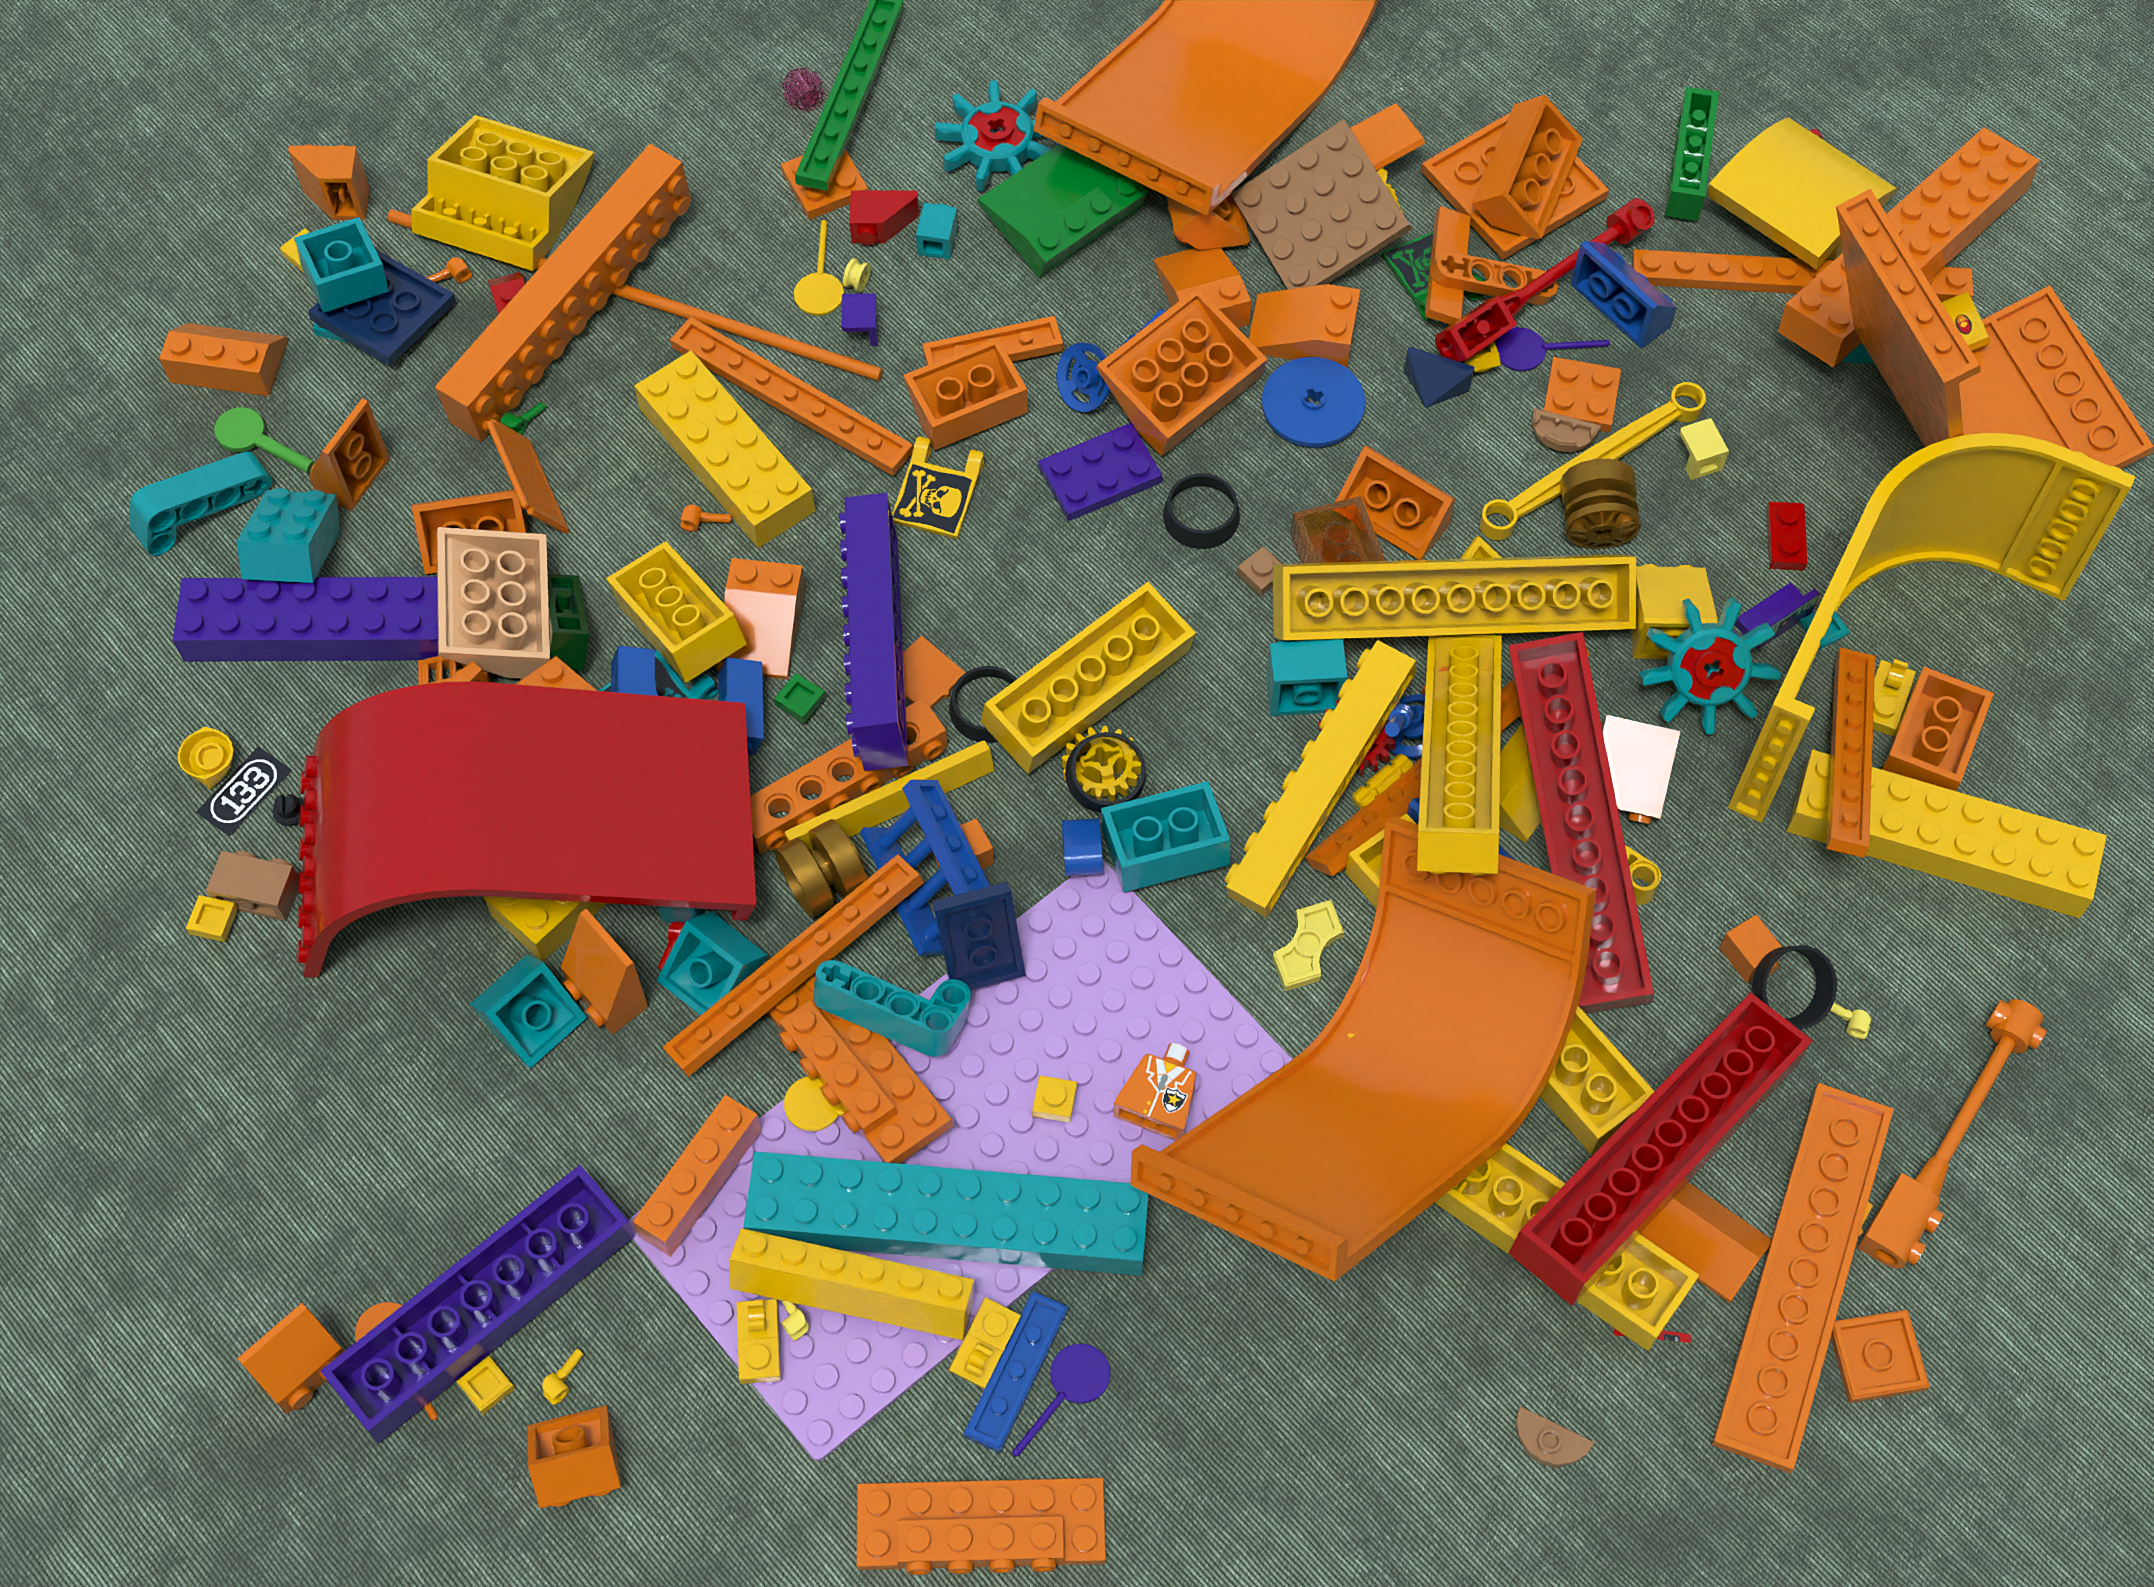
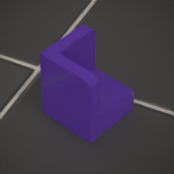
M842 294V331H869L871 346H878L876 294Z

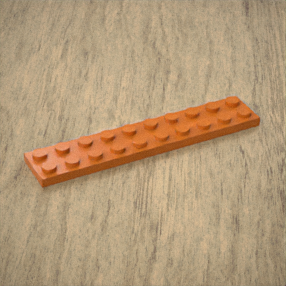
M1818 1083L1815 1087L1772 1234L1771 1244L1767 1251L1711 1445L1789 1474L1794 1470L1894 1108Z

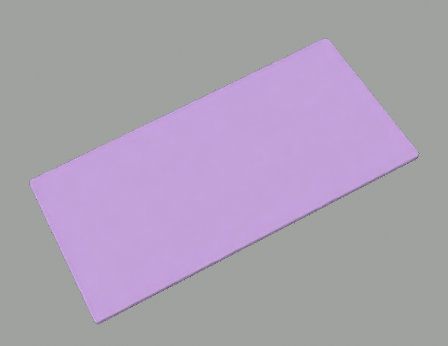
M1103 860V874L1071 876L1016 919L1026 976L970 990L971 998L965 1025L945 1054L935 1057L928 1056L888 1039L950 1116L954 1125L900 1164L1130 1183L1132 1150L1143 1144L1160 1152L1175 1141L1114 1117L1115 1099L1145 1054H1152L1163 1059L1170 1043L1182 1045L1190 1051L1185 1067L1194 1070L1197 1075L1186 1133L1293 1059L1132 890L1122 891L1117 874ZM947 973L918 996L930 1000L937 987L943 981L948 980ZM1039 1075L1077 1081L1071 1123L1032 1117ZM784 1099L759 1118L762 1131L671 1257L638 1236L632 1222L638 1213L628 1219L635 1235L632 1238L738 1368L736 1302L774 1299L729 1289V1259L740 1229H744L743 1225L754 1151L882 1162L861 1133L852 1134L840 1116L832 1125L820 1131L809 1132L795 1127L786 1116ZM847 1251L974 1279L972 1310L965 1334L983 1298L986 1297L1008 1308L1056 1269ZM777 1299L781 1381L751 1384L812 1459L822 1461L959 1348L962 1340L794 1303L797 1309L805 1316L809 1330L799 1339L793 1341L781 1325V1322L789 1314L782 1301Z

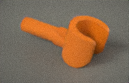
M454 257L448 261L446 269L426 278L436 283L453 277L457 283H464L472 277V273L461 258Z
M688 505L683 509L680 527L683 530L694 532L697 531L700 522L731 523V514L703 512L696 505Z

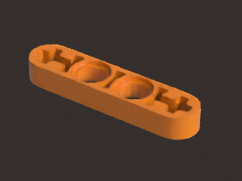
M1451 251L1440 253L1430 267L1431 277L1439 285L1495 297L1505 295L1517 289L1520 290L1546 272L1544 270ZM1478 269L1483 272L1486 281L1475 279L1471 270ZM1508 275L1516 281L1517 288L1507 286L1503 281V276ZM1555 281L1544 289L1546 292L1541 291L1528 300L1527 303L1534 305L1547 304L1557 293L1558 282Z

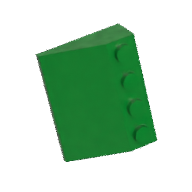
M1058 144L977 199V202L1035 275L1041 278L1141 209L1148 190L1143 184L1064 145Z

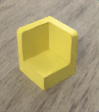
M1709 418L1681 427L1679 434L1690 453L1685 468L1690 479L1693 480L1723 470L1729 450L1712 419Z

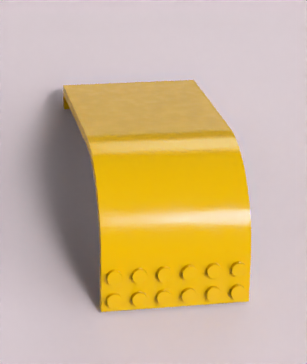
M2007 433L1968 434L1945 439L1931 444L1901 461L1877 486L1860 518L1772 705L1728 808L1760 823L1763 822L1815 710L1814 707L1802 703L1795 698L1819 649L1822 637L1824 638L1832 621L1834 611L1837 612L1846 598L1870 578L1898 566L1916 562L1949 561L1984 568L2065 601L2128 494L2136 476L2126 473L2118 467L2109 466L2089 458L2081 452L2072 451L2045 440Z

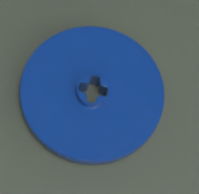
M1303 357L1283 364L1267 379L1262 393V410L1269 426L1285 440L1301 446L1324 447L1338 443L1357 429L1364 415L1365 394L1360 381L1348 368L1326 358ZM1309 398H1312L1314 402L1319 401V405H1315L1313 402L1307 403Z

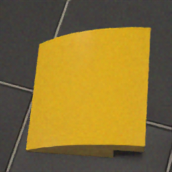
M474 115L427 159L428 194L411 209L412 233L533 271L537 267L540 258H544L552 248L570 217L588 177L595 152Z
M1788 117L1764 130L1739 151L1709 183L1708 197L1817 270L1826 259L1835 260L1843 253L1836 206L1871 189L1883 208L1896 193L1897 188Z

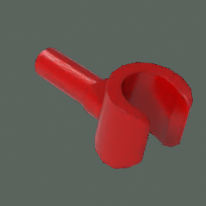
M675 921L670 924L667 947L657 969L662 970L685 922Z

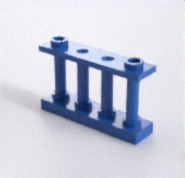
M910 780L902 788L910 807L889 828H863L860 833L878 870L897 854L915 869L933 851L940 869L921 888L918 887L896 905V908L919 956L943 955L937 922L927 902L947 882L954 895L990 885L938 780ZM918 820L925 838L905 857L898 840Z

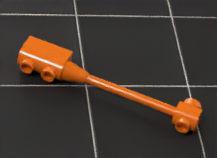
M2000 999L1985 1024L1986 1027L1992 1029L1991 1037L1997 1043L1995 1050L1935 1155L1924 1164L1923 1169L1915 1180L1901 1173L1857 1247L1859 1250L1879 1262L1896 1269L1904 1268L1907 1262L1912 1265L1917 1263L1926 1247L1925 1244L1919 1241L1925 1230L1933 1234L1944 1215L1937 1208L1940 1204L1939 1198L1949 1168L1948 1163L2011 1052L2024 1053L2028 1047L2036 1050L2047 1032L2046 1029L2040 1026L2044 1017L2035 1006L2018 999L2009 1000L2008 1003Z

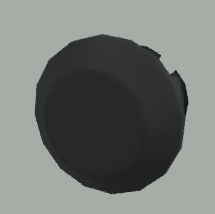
M287 794V796L279 795L274 801L273 818L277 823L284 826L297 824L299 822L300 806L304 802L292 794Z

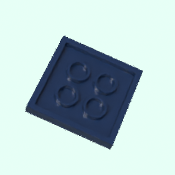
M375 249L383 264L389 292L324 313L317 302L308 312L310 320L391 366L456 301L455 295L451 291Z

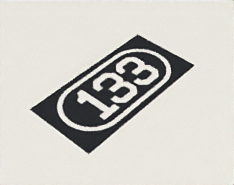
M258 746L195 813L230 837L292 770Z

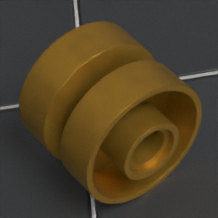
M829 819L809 830V838L813 848L812 853L797 837L774 849L777 863L789 888L810 918H814L834 907V899L829 887L831 884L845 898L867 880L862 859L855 845L833 819Z

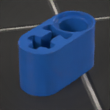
M1099 818L1062 820L1065 876L1103 874Z

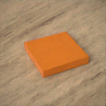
M1908 1310L1835 1321L1830 1338L1848 1403L1922 1392L1930 1388Z

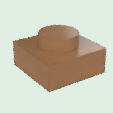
M1262 547L1237 566V575L1262 596L1273 587V564L1282 563L1265 547Z

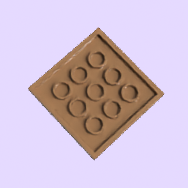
M1345 119L1231 193L1287 289L1328 284L1412 229Z

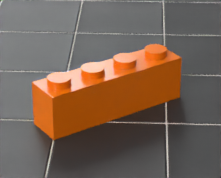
M724 1095L632 1221L641 1239L671 1257L762 1131L758 1115L755 1112Z

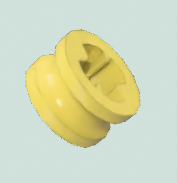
M852 258L844 272L843 286L846 288L854 286L855 291L862 292L868 283L871 265L867 262L859 264L858 259Z

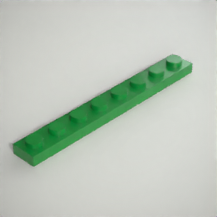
M904 0L869 1L795 173V184L828 191L904 10Z

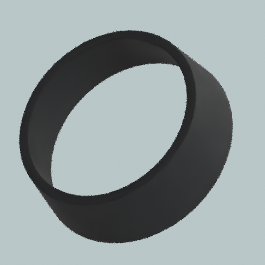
M1206 473L1188 475L1175 483L1169 492L1163 511L1165 527L1177 542L1187 547L1209 549L1220 546L1235 534L1239 526L1240 512L1237 496L1233 488L1218 476ZM1204 486L1224 493L1232 501L1234 509L1230 518L1221 526L1210 530H1196L1183 525L1177 520L1171 509L1172 499L1185 489Z
M981 666L969 670L958 679L952 691L949 714L954 727L966 738L976 742L985 740L986 743H996L998 741L985 727L970 723L960 714L956 706L955 696L964 685L978 678L995 677L1003 679L1010 684L1016 681L1017 678L1003 668Z
M1102 732L1085 738L1074 747L1066 763L1065 776L1072 796L1085 808L1101 813V808L1138 799L1146 782V767L1140 749L1132 740L1118 733ZM1111 737L1121 740L1129 745L1139 757L1142 766L1141 778L1135 790L1127 797L1118 801L1106 802L1091 797L1081 788L1075 773V763L1082 747L1092 739Z
M1797 945L1774 949L1762 958L1755 970L1752 982L1753 994L1770 1007L1766 994V984L1771 968L1784 954L1790 951L1798 952L1807 958L1814 969L1816 989L1811 1003L1802 1013L1785 1019L1798 1029H1805L1816 1025L1829 1013L1836 998L1837 978L1832 963L1825 954L1811 946Z

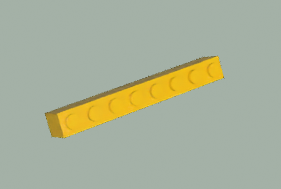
M1379 640L1376 641L1371 650L1366 648L1357 663L1359 671L1353 680L1348 678L1343 684L1338 698L1341 699L1334 711L1329 709L1325 713L1319 726L1322 731L1316 741L1311 739L1306 744L1301 754L1303 762L1297 772L1294 770L1289 772L1282 785L1284 793L1278 803L1275 801L1270 803L1263 816L1265 824L1259 834L1257 832L1251 834L1244 847L1246 855L1240 864L1234 863L1226 875L1225 883H1227L1228 896L1268 918L1388 721L1391 711L1397 706L1416 675L1415 659Z

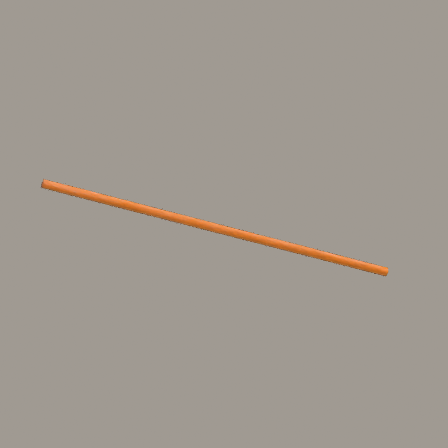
M394 209L389 211L388 222L412 229V215ZM540 258L535 270H538L547 259ZM625 284L617 287L611 293L612 295L679 317L689 319L691 316L707 326L876 381H880L883 374V368Z

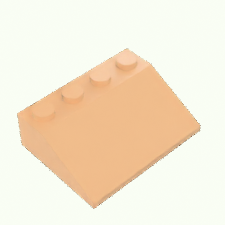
M437 527L438 656L465 665L473 661L484 671L506 678L520 679L525 678L550 660L546 534Z

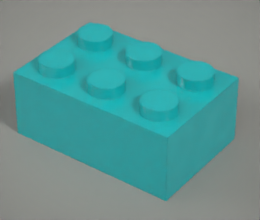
M283 488L266 490L236 541L241 579L313 583L341 532L337 495L327 494L319 490L307 492H289Z
M1209 781L1101 808L1102 834L1123 892L1230 865V837Z

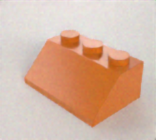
M186 323L169 330L159 360L170 383L269 396L288 339L286 336Z
M998 337L903 375L920 426L927 438L930 439V444L934 450L1028 413L1027 387Z

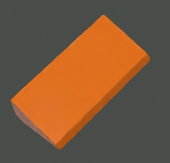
M1397 103L1350 128L1376 171L1425 144L1423 136Z
M1364 446L1333 508L1415 558L1422 560L1450 526L1455 498L1372 448Z
M514 489L411 505L425 574L437 573V527L529 533L525 509L522 508Z
M1689 1182L1640 1233L1644 1238L1699 1274L1700 1276L1697 1281L1729 1303L1771 1244V1239Z

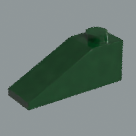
M547 574L550 660L557 656L572 670H584L589 631L579 576Z

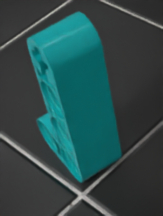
M242 452L144 486L137 490L130 500V529L148 554L151 556L162 555L174 546L177 526L265 494L266 490H269L272 486V477L252 452Z
M827 960L817 967L813 989V1001L822 1010L932 1057L945 1054L952 1046L965 1025L971 998L970 988L959 980L943 981L937 987L930 1000L836 960Z

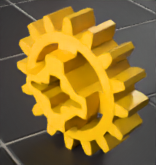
M1103 726L1101 733L1108 732V727ZM1092 727L1088 728L1087 737L1096 734ZM1118 729L1115 733L1122 735V730ZM1079 733L1075 734V744L1077 745L1087 737H1083ZM1099 737L1092 739L1082 747L1076 759L1075 773L1078 783L1088 795L1095 796V799L1101 801L1102 797L1107 796L1109 801L1112 802L1115 801V794L1118 792L1124 797L1129 795L1128 785L1137 786V775L1141 774V762H1139V757L1135 751L1123 741L1111 737ZM1067 743L1066 755L1062 756L1063 768L1066 769L1068 757L1076 745ZM1065 769L1063 770L1064 781H1066ZM1122 774L1119 778L1115 780L1117 775Z

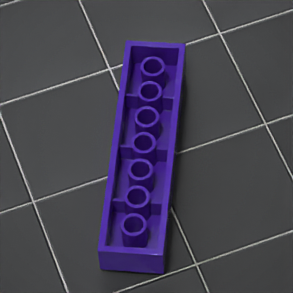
M887 492L845 497V512L839 513L841 533L846 534L845 540H840L842 561H847L846 568H841L843 589H848L847 596H842L843 614L845 618H849L848 624L843 625L844 643L846 647H849V653L844 654L846 676H850V683H845L846 702L848 706L851 705V713H846L847 732L849 736L852 735L854 757H861L864 771L908 766L899 551L895 523Z
M316 577L313 583L247 580L241 578H182L172 641L184 662L420 661L438 656L437 577Z
M579 1165L320 1370V1372L379 1444L634 1238L635 1235L631 1225L583 1167Z

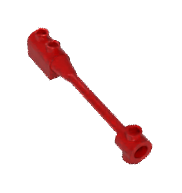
M1640 198L1632 199L1607 217L1606 224L1608 229L1592 239L1591 242L1609 245L1616 240L1621 244H1628L1654 225L1655 215L1653 209ZM1579 249L1522 289L1486 300L1438 333L1435 337V344L1441 356L1458 362L1467 360L1516 326L1517 323L1514 317L1527 304L1528 300L1575 268Z

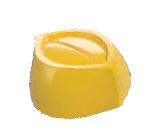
M203 727L189 735L182 742L177 755L178 763L186 774L205 785L209 790H212L227 775L231 767L234 751L232 742L224 733L212 728Z

